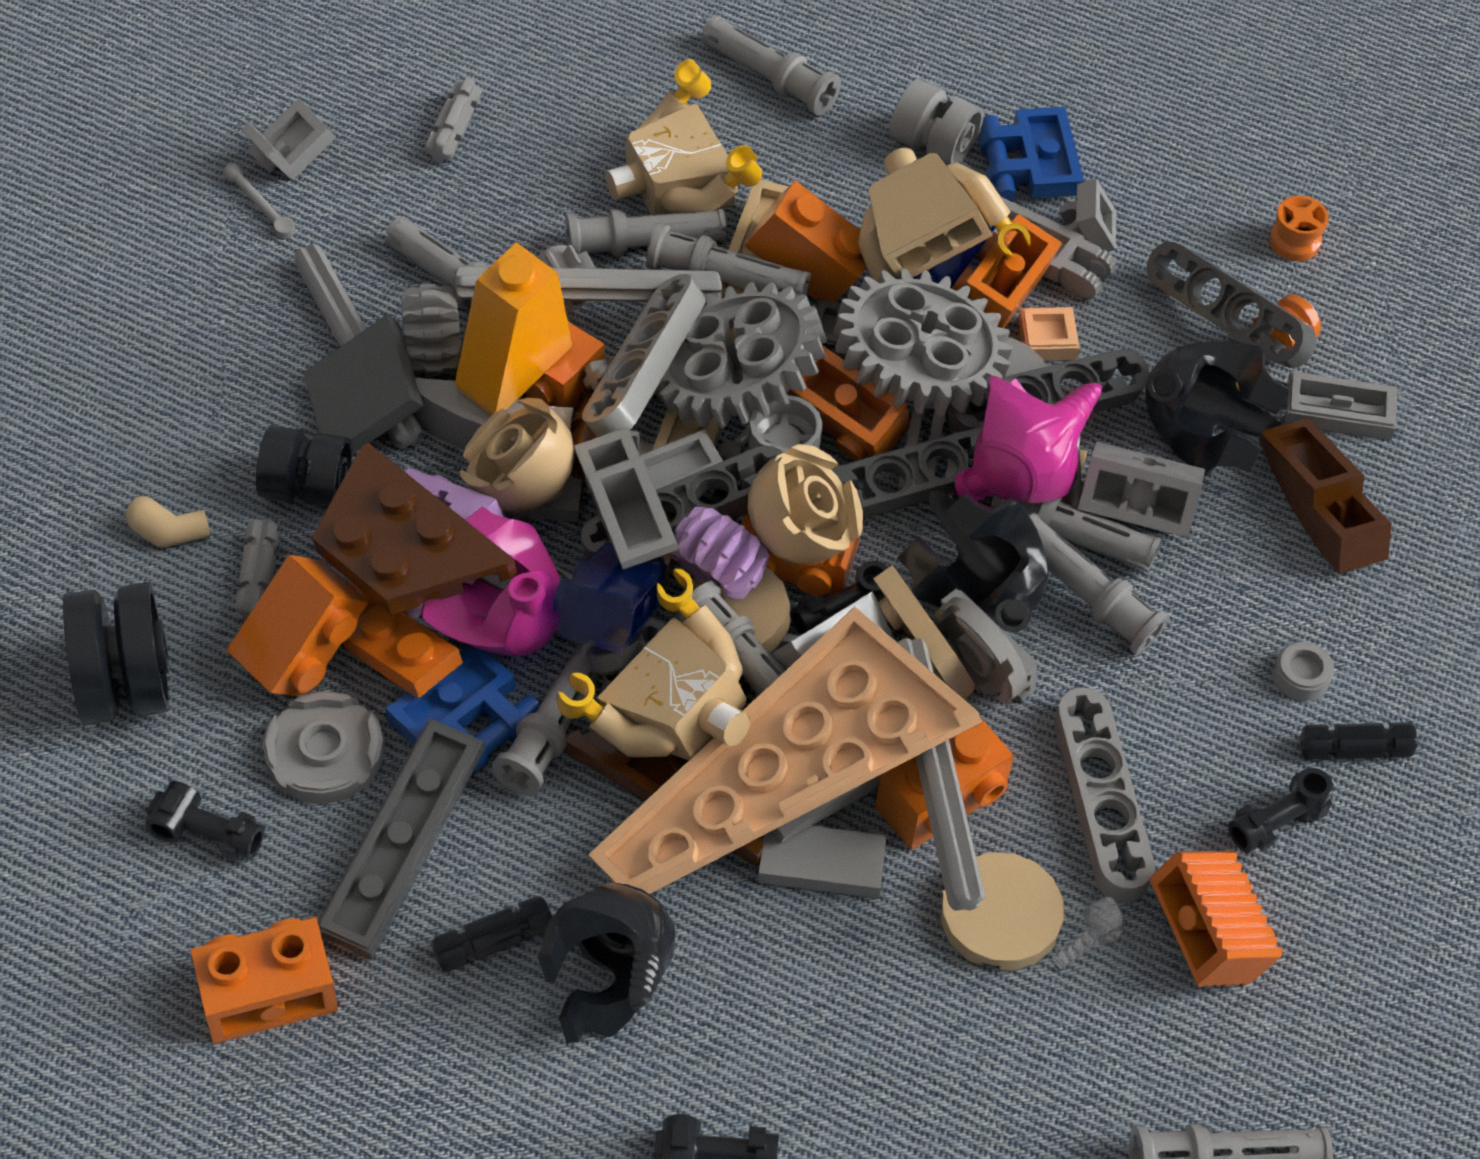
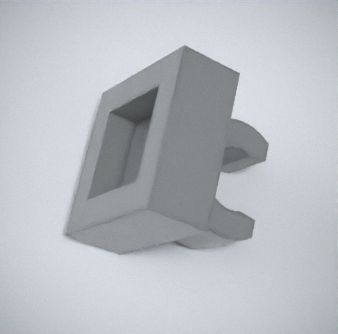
M1097 178L1077 184V202H1069L1059 207V213L1067 224L1064 227L1083 235L1084 240L1087 239V241L1101 247L1102 250L1107 252L1115 250V208Z

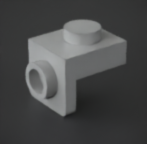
M299 98L264 133L261 134L249 122L241 129L254 143L248 152L269 173L278 167L292 181L336 138Z

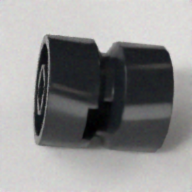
M270 425L262 438L257 459L256 490L258 496L292 502L298 495H302L305 504L328 508L352 465L351 439L317 432L311 440H308L302 430ZM309 460H312L309 477H306Z

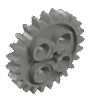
M902 268L898 279H895L890 273L883 270L878 282L866 276L863 278L860 288L851 286L847 299H842L836 317L837 321L833 330V336L838 338L835 352L846 354L842 365L843 368L851 370L860 369L856 383L858 385L869 382L876 384L874 397L878 398L889 392L894 395V407L899 408L906 400L913 401L916 412L922 414L925 405L932 404L936 412L940 416H944L948 404H951L960 413H965L969 401L979 407L982 406L986 395H989L987 391L988 377L998 376L1004 380L1010 365L1008 359L1013 350V346L1006 343L1010 333L1009 329L997 327L1001 318L999 313H984L988 300L982 298L971 301L967 298L970 292L969 286L961 287L956 291L950 288L951 280L948 276H945L938 284L932 282L927 270L922 272L920 279H913L910 272L906 268Z
M750 282L744 292L736 294L733 286H729L725 292V298L719 300L711 293L707 294V305L702 308L655 391L660 401L664 402L670 414L677 411L681 421L684 423L695 416L699 427H704L713 417H716L720 428H725L731 416L738 415L742 424H747L750 412L758 410L765 417L770 414V403L777 401L780 404L787 405L790 402L786 392L790 389L796 391H804L806 389L802 376L817 375L819 371L815 361L826 356L822 344L827 342V338L815 306H810L805 294L796 297L793 288L790 286L778 293L773 282L765 286L761 292L757 291L754 282ZM733 326L735 327V330L738 334V337H736L735 344L732 340ZM740 364L743 373L742 382L740 381L739 376L736 372L737 370H739Z

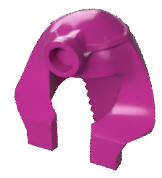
M998 376L988 377L987 391L989 398L984 426L975 444L973 466L960 471L955 477V489L958 496L961 497L967 492L976 501L995 495L1001 499L1008 500L1012 498L1022 503H1041L1056 500L1069 494L1073 490L1077 479L1078 438L1100 397L1102 386L1097 383L1083 384L1081 388H1076L1074 392H1070L1069 396H1064L1056 404L1050 405L1028 394L1016 378L1007 382Z
M482 506L469 516L466 521L514 558L517 574L512 577V580L505 589L496 590L494 586L481 583L479 579L472 585L462 583L465 593L442 600H427L422 604L421 615L436 630L471 647L505 656L529 655L543 648L550 641L558 627L564 606L560 579L552 559L533 526L519 520L495 515Z

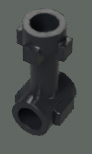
M868 561L856 568V583L822 600L820 597L815 598L811 593L799 598L798 605L790 609L791 619L800 635L806 633L870 592L874 594L879 602L885 595L873 578L888 569V566L879 561Z
M1307 768L1292 777L1288 787L1291 793L1263 810L1259 809L1255 812L1249 805H1246L1236 811L1234 820L1228 824L1229 834L1235 845L1244 853H1250L1257 848L1263 852L1273 846L1276 841L1273 831L1293 819L1310 823L1326 816L1332 804L1329 796L1334 786L1330 776L1321 769Z
M171 781L164 792L157 791L146 810L148 819L145 823L146 828L156 837L168 842H177L186 829L222 843L220 847L221 856L236 860L237 856L252 860L259 851L264 838L265 828L263 825L256 823L255 816L241 811L236 818L232 816L231 819H227L198 808L202 800L200 794L182 782Z
M675 1114L663 1120L662 1130H656L654 1159H777L779 1134L766 1133V1127L750 1126L748 1138L700 1135L701 1123L698 1119L685 1114Z

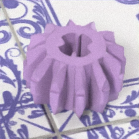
M694 507L687 517H683L674 530V537L679 550L670 553L672 559L680 564L681 569L689 572L695 580L702 583L716 582L721 588V595L724 597L744 599L751 589H755L764 576L763 571L769 563L768 558L770 556L767 548L759 542L758 537L750 534L743 525L734 522L728 515L724 516L714 508Z

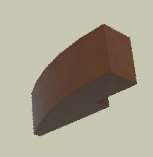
M1309 418L1260 431L1259 441L1287 501L1305 531L1336 572L1341 574L1388 560L1392 523L1363 494L1364 474Z

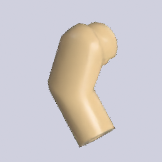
M139 496L130 502L126 511V521L130 528L160 548L211 537L204 509L175 516L152 498Z

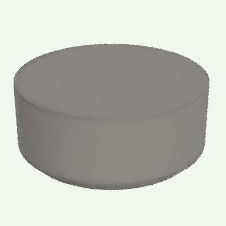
M1295 642L1285 646L1280 651L1273 668V679L1278 689L1286 696L1299 701H1312L1323 696L1327 692L1334 676V663L1330 655L1321 647L1309 642Z

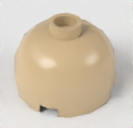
M539 398L518 400L525 408L517 410L511 415L504 408L494 413L477 429L466 445L462 455L469 462L467 472L460 469V477L473 491L496 498L498 505L505 511L520 513L554 502L564 492L573 469L575 449L572 434L563 420Z
M797 444L771 459L759 470L748 493L747 509L756 536L771 553L788 563L817 564L828 560L849 548L850 543L859 538L863 530V510L855 486L851 480L842 484L839 477L831 470L839 464L829 454L815 446Z

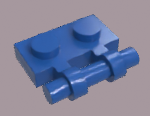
M1065 107L1016 110L1013 125L1000 126L999 118L995 115L983 117L981 132L978 136L979 147L982 155L987 157L989 163L986 169V177L1001 197L1011 202L1014 201L1017 197L1015 185L1028 183L1031 198L1077 196V184L1084 182ZM1009 150H1020L1021 158L1008 159L1007 152Z
M468 645L459 652L463 663L420 698L417 699L406 692L385 709L387 721L413 746L429 718L471 735L464 728L485 713L493 722L474 736L484 741L485 750L472 774H475L489 763L488 755L507 740L514 742L517 737L515 731L517 724L521 718L535 713L540 707V703L530 694L515 705L509 702L505 696L515 689V676L489 652Z

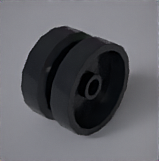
M150 582L119 586L114 596V625H110L105 601L95 589L64 594L63 622L67 659L75 703L83 724L115 719L120 707L119 681H123L128 704L137 716L169 712L167 680L169 658L163 622L158 616L155 596Z

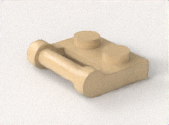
M892 565L873 578L885 595L878 602L882 613L896 632H903L910 640L922 639L928 647L933 673L963 699L967 698L973 692L975 683L953 649Z

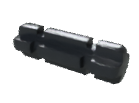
M1409 722L1389 723V729H1384L1382 723L1334 724V730H1329L1327 724H1318L1303 727L1300 734V746L1302 756L1308 760L1328 759V753H1333L1335 759L1383 758V752H1388L1391 758L1411 757L1418 747V737L1414 724Z
M535 896L518 903L519 909L514 912L510 907H507L463 925L465 931L458 934L453 929L436 936L432 940V948L439 966L443 971H451L468 964L467 957L473 955L475 960L523 942L521 935L528 933L529 937L532 938L545 933V928L552 918L548 904L542 896Z

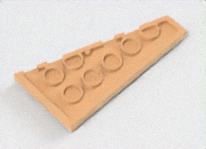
M854 606L743 710L750 718V727L741 742L734 746H728L714 737L588 855L613 883L628 884L651 894L981 723L982 720L978 711Z

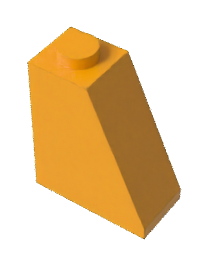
M517 242L476 279L455 380L456 389L491 416L502 408L507 410L573 347L558 272Z

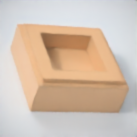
M1073 307L1020 308L1018 324L1021 342L1028 344L1044 361L1076 360L1078 358L1080 347Z

